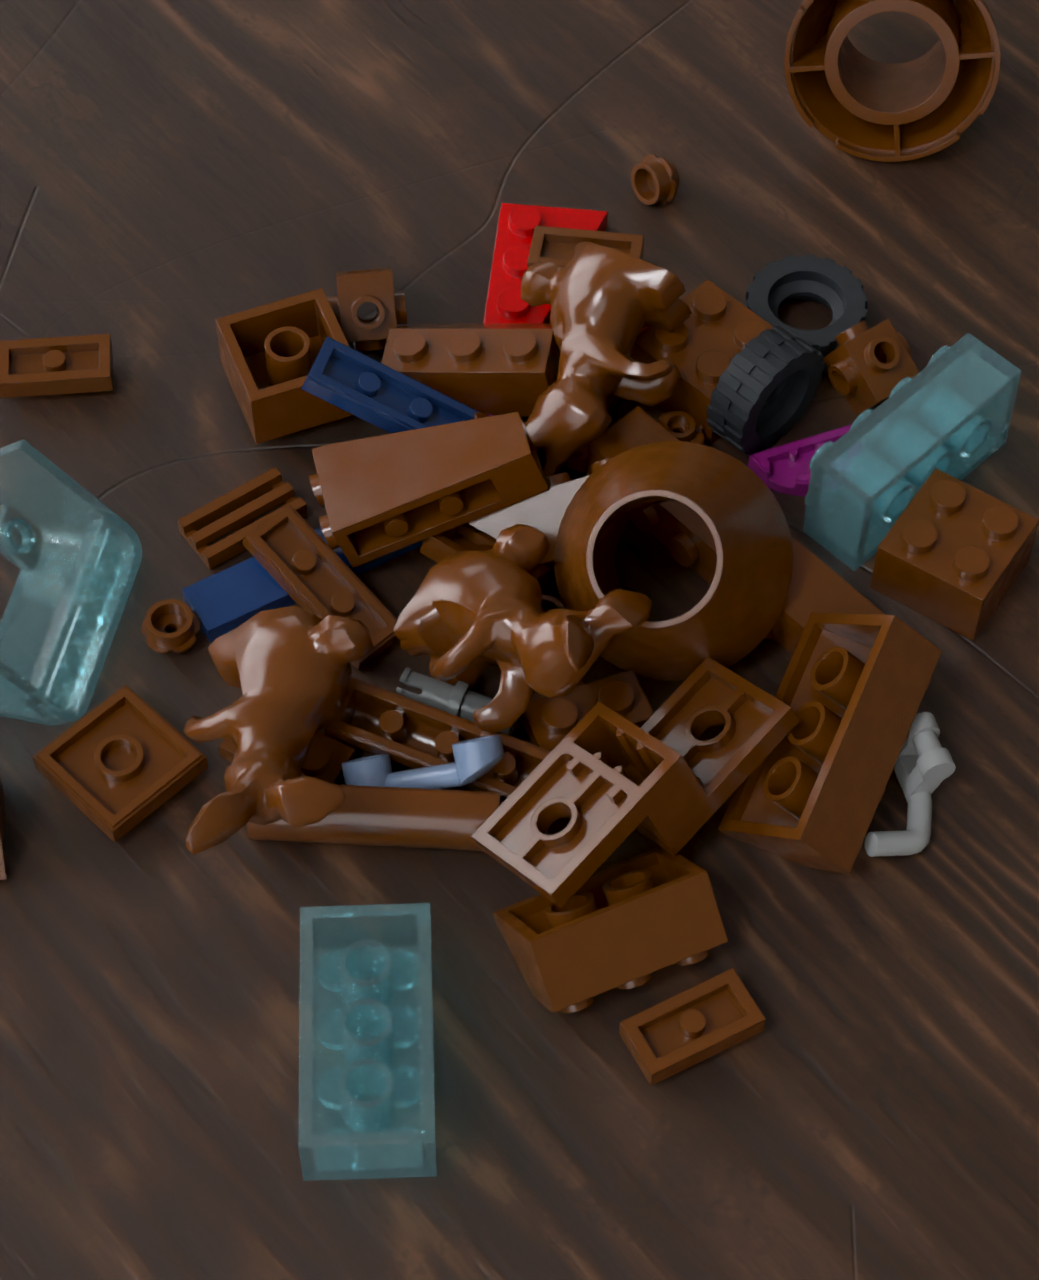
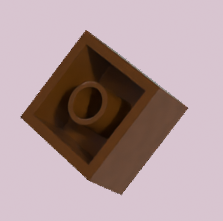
M707 279L682 299L693 312L690 317L671 332L647 327L639 333L630 350V357L647 364L660 360L671 361L678 367L681 377L671 397L657 405L666 412L683 411L693 416L704 425L702 433L706 437L705 441L711 445L721 437L710 429L711 427L707 425L706 421L708 419L706 414L707 406L710 404V396L713 389L716 388L723 371L728 368L731 360L745 347V344L752 338L760 335V332L765 329L770 330L773 326Z
M323 288L215 319L221 364L256 444L353 415L301 389L327 336L350 347Z
M935 468L878 545L870 588L974 641L1029 562L1039 519Z

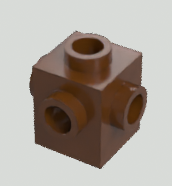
M389 267L335 272L337 296L327 297L347 342H353V348L356 351L385 349L389 330L397 327L398 324H407L404 290L394 291L392 269ZM362 303H374L377 306L376 313L370 318L358 316L357 309Z
M889 319L870 329L864 320L855 324L835 337L839 347L823 358L828 367V376L831 384L839 394L845 396L856 416L922 378L911 358L908 342L901 333L895 331Z

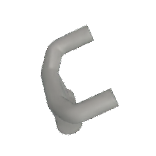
M922 712L915 715L909 729L908 738L902 746L893 768L908 803L906 830L867 833L864 847L866 853L871 857L913 855L921 852L929 843L932 825L931 794L956 769L949 750L942 748L939 742L940 729L932 713Z

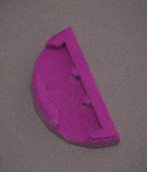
M854 424L749 455L748 467L768 487L779 493L800 497L823 494L841 485L853 470L858 446Z

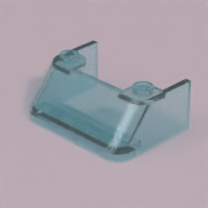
M22 439L0 448V505L2 506L0 510V551L5 558L21 570L0 622V716L49 726H60L80 719L89 707L142 561V546L138 535L128 523L26 440Z

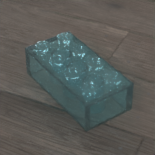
M969 332L951 347H941L932 356L927 367L914 378L906 377L894 387L886 401L875 410L867 409L855 419L847 433L835 443L832 441L824 443L816 451L809 465L811 476L809 491L805 497V505L807 506L803 531L848 567L856 571L877 553L878 545L935 468L962 480L1006 443L1021 370Z
M430 903L300 907L298 1148L303 1181L437 1176L433 961Z

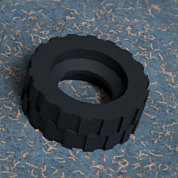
M805 254L803 257L791 255L777 262L774 260L766 264L764 270H759L753 276V283L748 285L745 306L772 326L786 327L821 352L824 358L839 347L835 339L837 335L863 320L866 322L868 298L867 293L864 294L863 292L864 285L860 279H856L852 275V271L846 266L841 267L829 258L821 259L816 258L815 255ZM809 300L829 308L833 318L828 327L817 330H801L781 322L778 317V310L783 303L789 301ZM825 364L822 372L828 373V367Z
M777 325L773 326L770 330L765 329L760 332V335L752 338L745 344V347L735 355L728 368L720 376L719 382L710 396V404L707 406V425L747 456L764 451L769 447L772 448L784 435L788 434L793 425L803 416L809 403L812 402L816 389L823 377L822 370L824 369L825 362L822 361V353L784 326L782 328Z

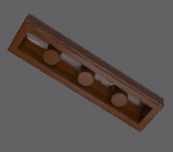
M351 677L349 695L337 715L324 727L326 736L376 755L390 754L391 761L413 769L455 762L451 745L453 743L500 734L504 749V757L479 779L460 787L471 791L497 792V794H500V802L502 803L551 752L501 732L485 733L474 722Z
M339 785L346 795L344 803L318 823L294 828L282 819L265 826L248 822L247 830L249 840L482 851L471 836L500 806V794L483 791Z

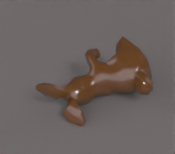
M591 243L582 248L565 267H559L552 262L537 261L523 274L521 279V299L533 307L542 304L551 305L550 323L555 341L561 351L557 380L538 397L532 414L525 423V427L536 449L542 450V468L545 478L556 475L562 465L585 445L603 436L612 421L607 409L608 397L634 400L649 407H653L671 397L681 377L678 367L671 361L666 362L664 360L649 364L634 360L628 354L644 327L671 332L693 313L689 306L679 299L686 290L684 289V284L674 273L622 251ZM484 412L474 413V419L490 417Z
M516 524L501 530L493 549L486 551H459L431 567L415 595L400 613L394 627V633L400 640L401 649L407 650L409 655H430L429 674L430 677L454 685L461 680L470 683L471 688H473L480 676L490 665L499 666L501 678L498 693L489 704L476 709L473 713L474 721L479 729L485 733H496L509 728L526 711L535 691L549 698L567 697L615 635L635 629L648 620L653 602L642 593L615 589L602 597L596 607L589 611L551 609L544 613L542 591L538 580L533 577L532 573L547 555L550 545L546 534L537 527Z
M289 606L260 611L237 628L216 638L209 645V654L219 674L229 686L242 688L243 696L230 706L207 717L201 718L193 715L186 722L183 730L187 737L197 743L232 738L237 747L233 761L225 769L224 781L226 792L218 794L203 805L188 829L186 848L193 855L223 843L248 822L265 826L282 819L292 827L299 828L320 822L344 803L346 795L338 784L310 776L303 777L301 768L305 765L313 737L337 715L349 695L352 675L350 663L367 655L374 647L369 629L362 621L332 615L321 619L297 606Z

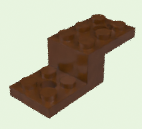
M707 657L641 728L603 703L598 702L471 837L482 851L562 908L634 829L675 856L798 724L799 720L792 707L710 657ZM725 725L722 732L715 738L704 741L699 740L707 728ZM559 818H571L564 830L554 835H546L548 828L554 821Z

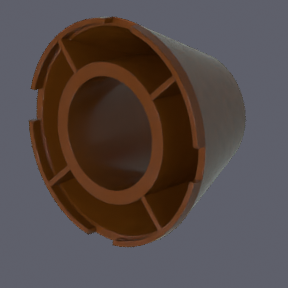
M804 0L793 18L786 40L784 55L786 84L790 97L802 119L810 128L812 126L815 127L822 135L834 142L835 148L847 154L872 161L901 162L914 160L934 154L952 145L960 139L961 133L980 114L983 115L989 106L998 83L1001 56L999 35L994 19L984 0ZM897 11L908 13L924 20L936 31L940 39L929 52L918 59L906 63L888 64L872 60L860 53L850 42L847 34L856 24L871 15Z
M664 441L638 446L625 451L607 461L585 480L569 503L559 527L555 547V575L559 596L564 609L589 611L595 608L598 601L615 589L622 590L616 574V549L621 534L636 515L648 507L671 501L682 502L696 511L710 529L717 553L716 572L706 595L694 608L674 619L662 620L649 615L648 620L635 629L615 635L600 654L605 660L625 671L633 669L636 675L663 681L686 680L707 657L728 668L749 655L763 642L778 621L785 604L789 587L792 583L794 554L792 538L783 510L775 495L753 470L738 459L713 447L685 441Z

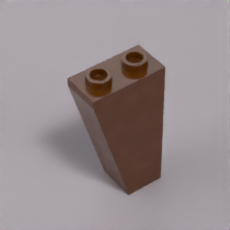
M518 412L332 443L312 449L317 473L309 476V480L321 508H326L327 515L319 517L321 529L329 547L332 550L341 547L353 568L549 490L537 449Z

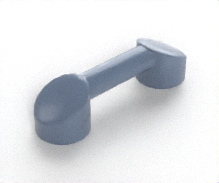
M501 735L484 736L451 744L455 760L452 763L393 772L390 754L372 755L342 762L344 781L346 785L448 789L466 786L490 771L504 757Z

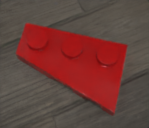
M501 203L483 323H550L551 305L542 304L533 307L521 299V279L527 270V261L535 225L605 231L608 224V211Z

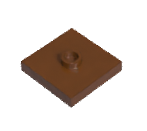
M127 684L32 756L35 768L114 842H117L208 768L206 756Z

